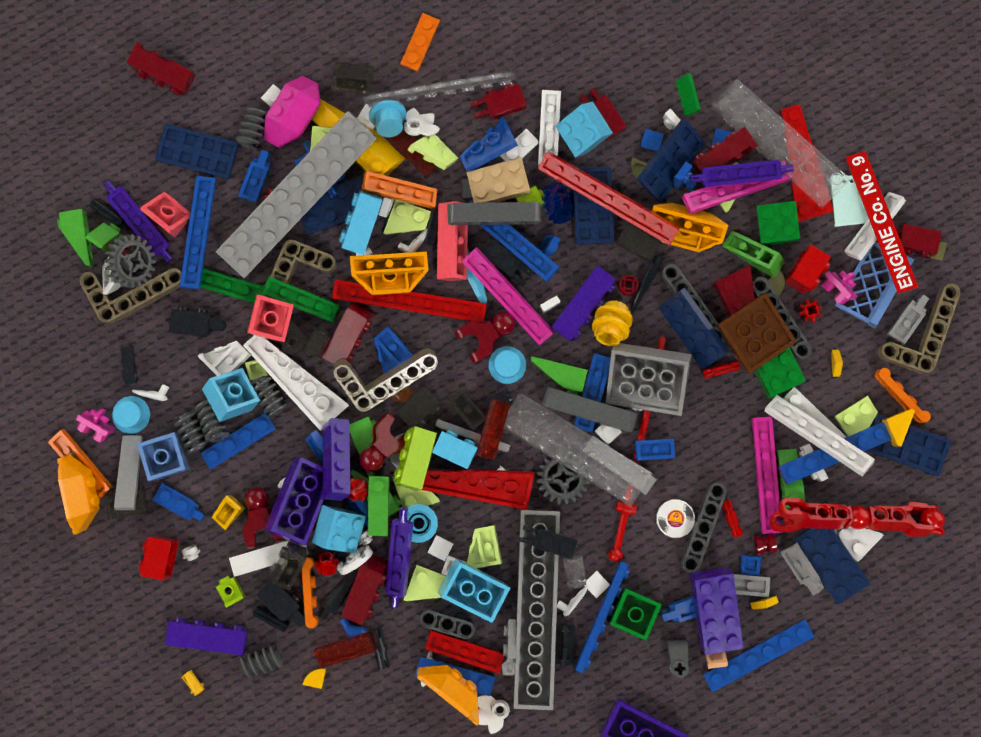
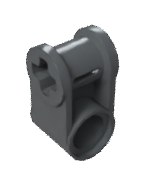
M687 639L667 640L670 671L677 678H683L689 672ZM678 663L684 667L679 674L678 671L674 670Z

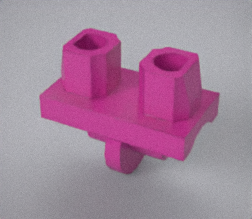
M828 271L825 274L827 278L821 286L828 292H831L835 287L840 290L833 297L838 304L843 305L849 300H855L858 297L851 289L856 286L853 281L855 278L853 272L846 274L844 271L840 272L839 275L843 278L841 279L836 272L831 273Z
M103 408L98 412L94 409L90 412L86 410L76 418L79 421L77 430L82 433H88L90 429L95 430L93 438L99 443L103 442L108 435L113 433L116 427L108 423L109 418L105 416L106 410Z

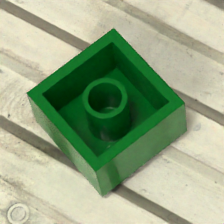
M796 201L757 206L762 245L773 246L800 242Z
M790 347L754 371L767 399L806 381Z
M623 587L608 623L647 641L662 604Z

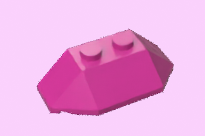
M301 76L284 85L266 114L265 141L281 148L302 136L321 105L318 83Z

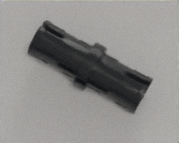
M382 628L370 631L374 646L372 651L376 656L378 670L390 667L386 651L388 647L384 642Z

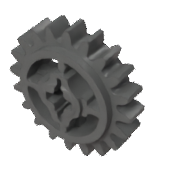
M133 234L121 235L120 239L113 240L114 244L108 245L111 251L105 252L109 256V259L104 260V262L109 263L105 270H111L109 277H115L114 283H120L121 287H141V283L147 282L146 278H152L149 271H155V268L151 266V264L156 263L155 260L151 259L155 253H149L152 246H145L147 240H141L140 236H134ZM129 246L128 250H125V252L122 254L123 250ZM139 269L135 275L131 276L132 272H136Z
M559 452L558 458L551 454V461L545 458L544 463L546 466H539L543 472H537V476L542 479H538L536 483L543 485L539 488V491H546L543 496L544 498L551 496L550 503L554 499H557V505H560L561 500H563L567 506L569 499L572 503H575V496L581 499L582 494L580 492H587L583 485L587 486L590 484L589 481L585 480L590 474L584 473L588 467H581L580 465L583 460L581 459L576 462V455L569 458V452L566 453L565 457H562L561 452ZM565 464L573 467L577 473L568 471ZM557 465L558 472L547 477L550 469ZM561 474H564L565 478L568 477L565 483H562V480H558ZM578 481V486L569 492V484ZM549 484L558 486L561 493L554 491Z

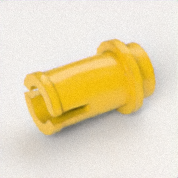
M192 670L181 677L190 688L191 694L197 696L205 690L204 684L200 683Z

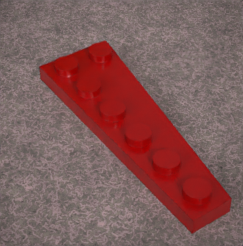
M798 104L782 109L781 117L788 165L793 164L794 166L789 169H794L793 172H790L792 175L791 188L793 201H796L798 222L832 213L834 210L801 106Z
M428 468L422 490L527 510L534 472Z

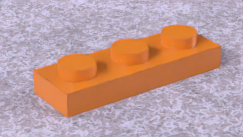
M422 13L400 63L402 66L416 72L419 71L440 23L439 19Z

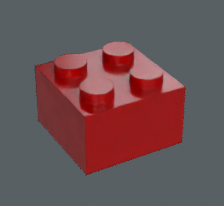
M813 245L808 246L796 261L785 279V283L802 294L808 291L811 292L820 282L818 277L829 268L831 263L828 261L831 256Z
M161 536L148 537L143 544L144 558L139 563L140 576L158 580L170 579L173 573L179 540Z

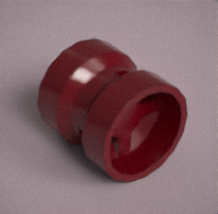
M632 275L622 277L618 284V290L624 296L633 295L638 288V281Z
M774 533L767 534L764 537L760 535L753 537L757 555H762L765 552H777V542Z

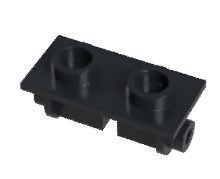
M556 624L555 664L562 666L573 665L575 625Z

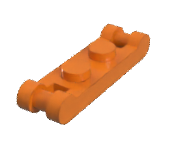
M882 368L875 372L876 380L905 410H915L913 419L917 423L930 420V413L922 411L916 405V399L911 395H907L903 391L904 387L890 377L889 369Z
M312 557L304 558L301 562L305 624L308 628H314L319 623V618L315 616L314 608L318 607L317 596H313V588H316V577L312 576V567L315 565V560Z

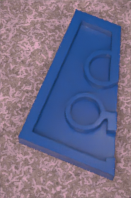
M504 116L498 120L499 124L493 129L490 127L486 131L487 135L480 141H475L460 155L467 172L475 170L518 146Z

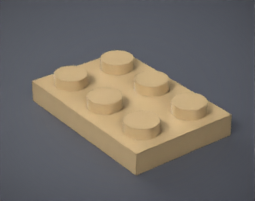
M522 157L467 172L474 203H497L531 193Z

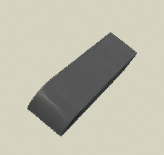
M539 202L450 203L447 205L448 225L542 223L541 203Z
M667 265L662 270L661 277L669 290L675 295L678 293L677 286L683 285L723 341L724 336L717 327L718 322L677 265ZM666 270H673L675 272V277L668 278L666 275Z
M764 277L754 279L752 282L755 299L766 293L773 300L774 307L778 313L784 317V322L788 329L794 333V338L797 342L791 345L790 349L795 359L803 360L808 358L811 354V346L769 281ZM756 282H760L763 285V291H758L755 288ZM798 346L804 348V356H800L797 353Z
M549 387L546 389L541 405L545 408L633 433L638 414Z
M711 483L707 487L681 559V568L688 573L697 572L701 566L727 490L722 483ZM714 486H718L721 489V493L717 497L712 494ZM708 504L714 506V512L711 515H708L705 511ZM702 522L708 525V530L705 533L699 531V525ZM696 540L701 542V549L699 551H694L692 548V544ZM688 559H693L695 562V566L692 569L686 568L685 564Z

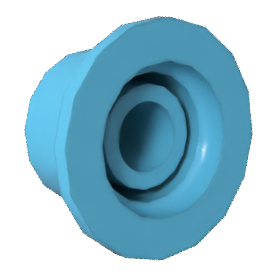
M384 100L372 106L369 111V120L376 126L379 135L394 137L403 130V122L406 119V109L403 104L394 100Z
M504 346L498 348L489 359V371L496 381L503 384L517 382L526 371L525 357L514 347Z
M124 397L113 408V423L123 433H138L149 423V407L139 397Z
M414 504L408 507L407 520H410V517L415 513H423L429 519V527L426 532L412 533V542L421 543L431 539L436 533L438 520L435 512L430 507L423 504ZM418 514L411 519L414 531L422 532L427 528L428 520L424 515ZM418 517L422 518L425 523L421 529L414 526V520Z

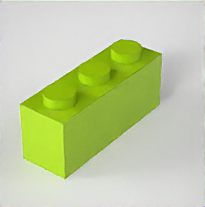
M416 426L406 431L404 436L406 443L404 449L399 454L400 465L394 473L395 485L415 491L422 490L437 433Z

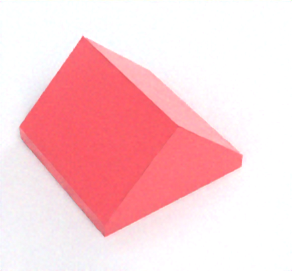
M166 192L158 195L140 208L141 211L174 237L188 223L191 215L190 211Z
M256 295L247 333L261 338L285 342L294 305Z

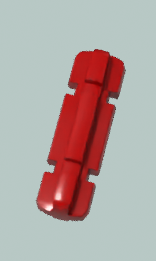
M738 360L729 362V364L723 363L712 366V368H704L702 374L707 379L713 377V375L718 376L730 371H737L740 369Z
M726 500L722 504V510L725 511L724 515L729 528L732 529V536L737 538L743 535V531L739 527L740 523L735 510L732 509V502Z

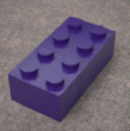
M301 457L293 458L264 531L298 545L307 544L324 501L323 467Z
M728 567L691 573L690 580L699 643L704 654L710 655L743 649L733 572Z
M618 697L600 731L601 737H689L684 731Z

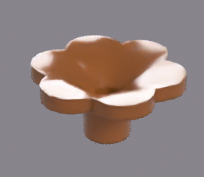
M410 385L403 388L402 392L398 391L392 395V400L395 402H407L409 396L413 394Z

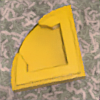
M832 350L833 377H840L843 366L842 357L839 350Z
M777 596L753 601L750 603L751 608L754 610L768 608L777 604L778 599Z
M316 669L309 673L304 679L303 685L322 689L326 669Z

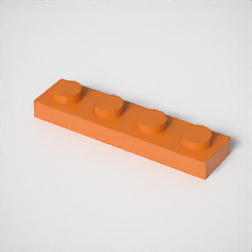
M366 171L364 172L361 191L433 209L436 206L438 189Z
M65 429L60 430L48 442L60 457L72 455L92 471L96 481L95 488L99 500L113 488Z

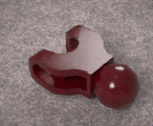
M499 312L493 316L492 321L489 320L485 323L470 321L456 330L455 336L458 339L467 335H475L478 338L479 348L470 356L472 363H478L492 354L496 340L501 338L500 336L509 335L514 330L515 319L508 312Z
M390 412L385 413L373 425L372 442L369 448L363 450L360 455V464L367 471L374 472L379 470L385 458H388L391 454L400 453L404 449L406 443L404 441L405 434L396 439L390 433V426L394 421V416Z
M260 487L250 488L244 496L245 505L250 509L248 511V521L242 529L244 541L248 549L255 548L256 532L261 528L265 529L271 514L270 507L267 506L269 501L268 494ZM272 534L276 542H284L285 539Z

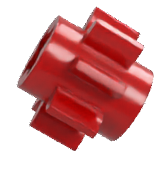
M807 299L805 300V306L802 304L798 306L802 310L797 315L804 317L803 322L810 319L811 323H814V317L820 318L822 316L819 314V310L822 307H818L816 304L817 300L810 303ZM810 307L813 312L811 315L808 314L809 311L807 310Z
M352 477L350 479L349 499L354 502L359 499L360 501L365 500L369 492L368 483L362 478L354 479Z
M323 552L318 555V560L314 561L318 574L330 576L336 573V568L339 564L336 554Z

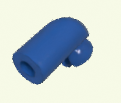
M346 618L339 621L348 637L362 639L367 635L365 627L352 625L350 620Z

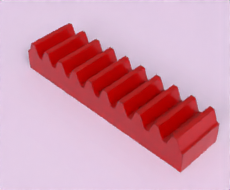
M435 630L430 631L425 647L426 650L498 674L504 660L502 652Z

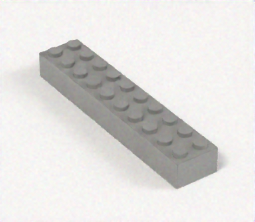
M348 111L219 247L216 253L245 278L377 137Z
M521 510L520 537H526L532 541L536 540L537 534L523 530L524 525L559 534L560 511ZM520 541L513 707L514 709L553 710L559 555L536 549L532 545Z

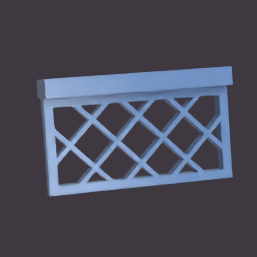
M875 242L872 247L874 246L881 251L879 244ZM871 247L853 272L856 277L853 281L861 279L864 288L855 291V293L865 292L868 302L857 305L855 299L853 300L854 306L846 307L837 302L835 306L875 329L897 290L883 254L882 257L872 259L870 254ZM907 256V259L911 266L914 259ZM884 260L886 269L876 272L873 262ZM870 263L873 273L862 275L861 266ZM887 272L890 279L889 282L880 284L877 275ZM874 276L877 286L866 288L864 278ZM878 288L880 293L879 299L871 301L868 291ZM869 305L871 310L869 317L861 315L858 307Z

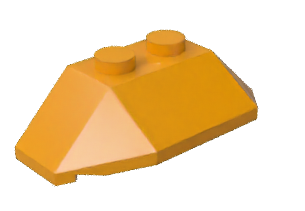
M676 203L657 204L652 209V212L680 227L671 243L673 246L701 252L715 245L722 244L728 224L710 212L701 210L689 214L686 206Z
M427 252L350 256L351 276L371 295L410 293L428 272Z
M67 455L57 459L59 465L58 482L66 519L72 528L73 535L89 527L100 509V500L96 493V481L92 471L72 455Z
M448 665L419 667L417 679L426 684L476 726L479 724L477 686L471 680L467 681L456 668L452 669Z

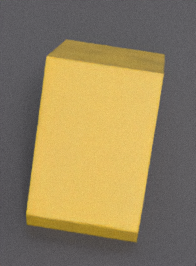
M908 409L881 420L885 423L890 434L892 446H902L915 410Z
M227 495L211 518L226 530L243 512L245 507L232 495Z

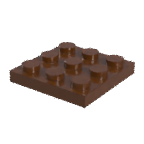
M763 293L717 324V327L747 374L752 373L797 342L766 293Z

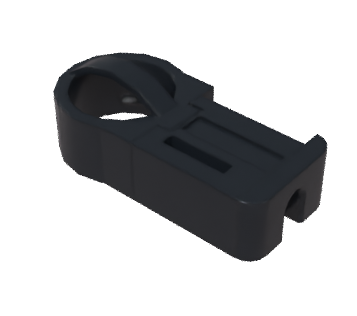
M131 344L121 345L123 381L127 385L137 384L138 377L136 376L134 346Z

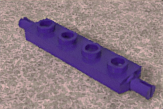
M780 160L706 167L702 168L701 174L691 175L690 178L698 179H691L690 182H702L704 187L777 180L782 178L783 173L793 172L794 169L786 168L794 166L793 164L782 165Z
M110 180L106 181L107 184L104 182L103 186L109 191L107 200L134 233L140 236L141 240H147L145 246H152L149 251L155 253L154 257L161 255L166 263H169L170 260L172 261L174 258L167 251L170 244L143 211L140 210L122 186L115 188Z
M400 507L399 518L392 520L386 593L391 596V608H398L399 598H403L407 593L413 522L407 520L408 508Z

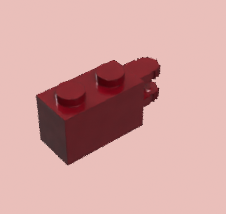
M514 83L504 86V89L498 91L497 89L489 90L484 95V98L470 103L471 108H477L482 105H486L487 108L474 114L475 119L489 116L490 120H495L502 116L526 110L527 107L520 84L515 85Z
M591 88L589 91L595 100L594 104L613 132V134L605 139L608 142L625 131L627 126L607 95L601 98L597 91ZM584 94L579 96L583 104L589 103L588 98Z
M903 224L900 229L896 228L906 255L916 253L920 254L919 257L931 259V256L938 254L942 235L941 231Z

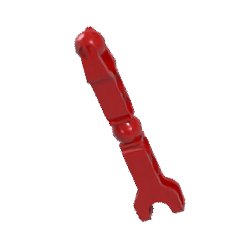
M784 498L778 505L779 511L774 512L769 519L771 528L777 532H793L803 528L841 529L844 527L848 529L850 526L857 530L870 528L871 530L900 531L905 532L909 537L928 536L929 534L943 535L945 533L942 529L945 524V517L938 510L940 507L937 505L929 506L927 503L910 502L907 506H875L874 508L869 506L866 509L860 505L851 507L850 505L845 506L842 504L806 503L800 498ZM785 505H788V506H790L791 508H789V509L787 510V509L785 508ZM921 514V524H917L911 515ZM775 519L785 520V523L782 525L778 524Z

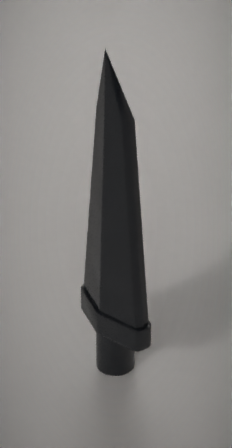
M656 255L653 262H649L632 303L631 314L634 313L656 274L659 272V265L663 258Z
M358 568L347 573L328 596L322 600L319 605L324 609L319 614L320 618L325 620L330 613L333 615L337 614L340 605L357 576Z

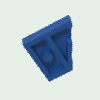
M389 326L374 338L383 374L413 356V353Z

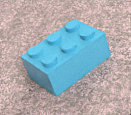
M361 189L359 193H354L351 202L354 207L352 211H348L345 224L348 225L346 230L342 229L339 238L343 249L361 255L365 254L383 201L381 196L363 192Z
M455 558L437 593L441 598L493 623L510 587L506 583Z

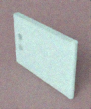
M853 176L830 178L834 226L865 224L869 218Z

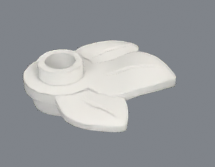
M415 108L406 113L404 130L409 135L417 136L422 134L431 136L438 133L440 128L433 125V113L419 115Z
M479 696V725H488L491 734L500 731L503 727L504 719L510 712L508 703L504 700H495L492 696ZM498 706H502L504 708V711L502 713H498L496 711V708Z

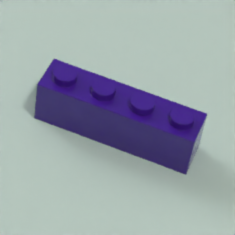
M597 265L551 328L569 342L571 339L576 340L582 332L579 328L583 323L585 325L589 323L593 317L591 312L594 308L598 309L604 303L603 296L606 293L610 294L616 285L613 283L616 279Z
M330 418L323 425V499L342 501L350 495L349 420Z
M175 617L174 620L168 621L165 645L244 655L246 652L249 630H245L242 625H232V628L225 627V623L213 622V625H207L204 620H194V623L186 622L187 618Z

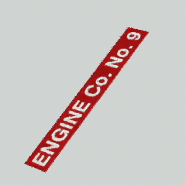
M866 151L845 157L897 293L918 288Z

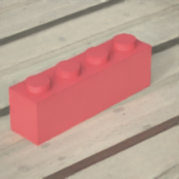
M462 202L439 203L437 279L444 281L467 280V266L462 260L467 256L468 225H448L447 211L448 204Z

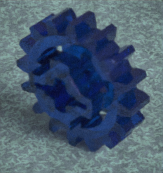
M558 182L547 185L546 190H543L545 197H542V200L545 202L542 205L543 208H546L545 215H549V220H553V224H563L570 221V216H573L571 210L574 209L572 205L574 200L570 198L571 192H567L568 187H563V183Z

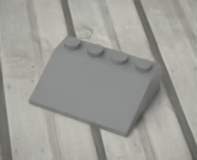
M623 343L613 346L605 403L682 416L692 354Z

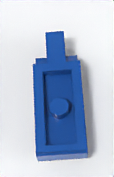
M261 150L259 158H254L251 161L238 195L239 198L257 204L270 171L271 164L268 163L271 154L269 152Z
M164 483L161 484L153 498V501L185 519L191 520L195 518L202 521L206 516L198 510L200 505L194 500Z
M693 596L672 602L668 605L669 608L660 611L664 622L672 619L674 622H683L696 617Z

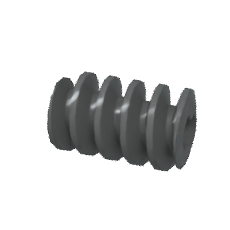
M246 108L245 112L248 115L243 116L245 122L240 124L243 129L238 130L240 136H237L235 140L243 147L256 151L257 148L253 144H260L256 137H262L258 130H265L261 123H265L263 116H266L268 112L257 108Z
M262 376L252 381L251 385L254 387L256 394L259 393L257 395L258 398L262 400L259 404L260 407H266L263 410L264 414L270 413L267 417L268 419L283 411L287 404H280L283 397H276L280 391L272 390L276 386L275 383L269 384L272 377Z
M208 400L199 403L195 407L198 420H200V426L203 427L202 431L206 434V441L218 442L230 436L229 432L223 433L227 429L226 425L221 426L225 420L219 422Z
M187 412L172 419L178 420L174 424L175 427H181L177 431L178 434H185L181 437V441H188L184 448H191L187 455L205 448V445L209 442L201 439L205 436L204 433H198L202 427L195 426L199 421L198 419H192L196 412Z
M277 643L276 650L270 645L269 652L262 648L261 655L256 650L254 651V657L247 653V659L245 660L241 655L240 661L248 678H253L254 673L257 676L261 675V670L263 673H267L269 668L272 671L276 670V665L278 668H282L284 657L281 646Z

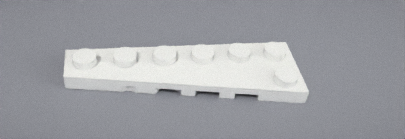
M254 335L243 345L320 431L323 430V425L330 418H336L349 406L348 403L267 339Z

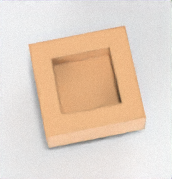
M725 652L705 655L708 669L728 666Z

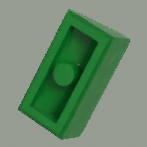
M688 73L676 80L685 116L697 114L701 109L692 75Z

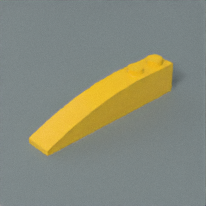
M320 99L321 105L313 116L312 121L317 126L332 128L346 113ZM366 126L377 139L362 153L355 163L365 172L369 171L389 176L405 158L377 131Z

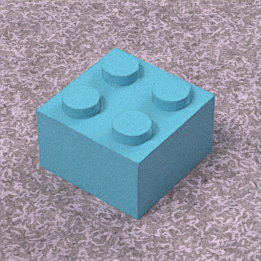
M593 101L581 104L555 126L575 158L587 154L613 134Z
M243 368L212 377L202 388L219 422L252 411L260 401Z
M447 430L446 433L441 432L432 453L469 469L478 448L475 447V442L467 438L462 441L458 439V434Z
M322 505L312 543L324 549L356 554L366 516L353 510Z

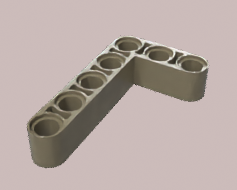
M288 240L282 247L270 277L289 284L298 262L325 273L334 272L337 268V262L328 253L295 240ZM297 246L296 253H288L289 247ZM312 252L315 254V258L312 261H306L308 253ZM332 260L333 264L330 268L323 267L324 261ZM289 263V270L282 272V264Z
M175 268L170 269L113 301L109 294H103V283L99 276L91 272H85L81 275L80 285L100 321L114 324L180 288L182 272ZM175 274H179V275H180L179 281L176 282V283H173V282H172V277H173ZM91 277H93V278H94V283H93V285H92V286H88V284H87L88 279L91 278ZM162 283L163 289L156 292V285ZM145 292L146 298L143 301H139V294ZM99 294H103V300L97 303L96 297ZM128 301V309L122 310V304ZM111 310L112 316L106 320L105 313Z
M951 283L939 289L918 351L889 342L882 344L878 348L879 358L920 374L933 371L960 296V288ZM946 289L952 292L951 298L947 297ZM940 307L945 308V316L941 315L939 311ZM934 324L939 326V334L934 332ZM928 342L932 343L934 346V350L932 352L929 351L927 348ZM885 347H889L891 349L892 353L890 357L885 354ZM904 353L910 358L908 363L903 361ZM922 360H925L928 364L926 370L921 367Z
M423 349L367 385L362 382L351 364L345 359L336 360L333 365V371L336 380L359 411H368L434 370L438 365V360L432 349ZM426 357H433L431 362H424ZM340 367H345L347 369V371L344 373H340L337 370ZM410 367L417 368L416 371L412 373L407 371ZM399 377L400 381L394 383L391 382V379ZM352 382L358 384L354 388L348 387V385ZM382 387L384 391L377 393L375 389ZM365 397L368 401L361 403L359 399Z

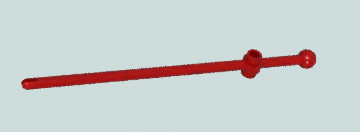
M660 337L657 349L665 350L666 337ZM643 410L637 441H645L651 411ZM634 451L632 462L639 467L640 460L636 461ZM627 483L624 500H617L615 511L620 512V520L614 547L609 551L608 558L616 562H620L623 558L621 546L628 516H634L637 510V504H632L631 502L634 487Z

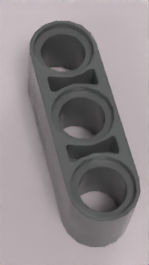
M426 609L420 616L422 626L452 636L469 639L475 632V626L472 621L447 613ZM431 613L434 616V621L426 623L423 618L425 614ZM444 619H450L453 622V626L450 629L443 627L442 621ZM462 625H470L472 631L469 634L462 633Z

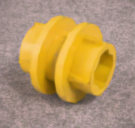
M617 300L608 301L604 306H600L596 310L595 319L592 323L594 336L603 345L617 346L620 341L628 338L633 318L625 304Z

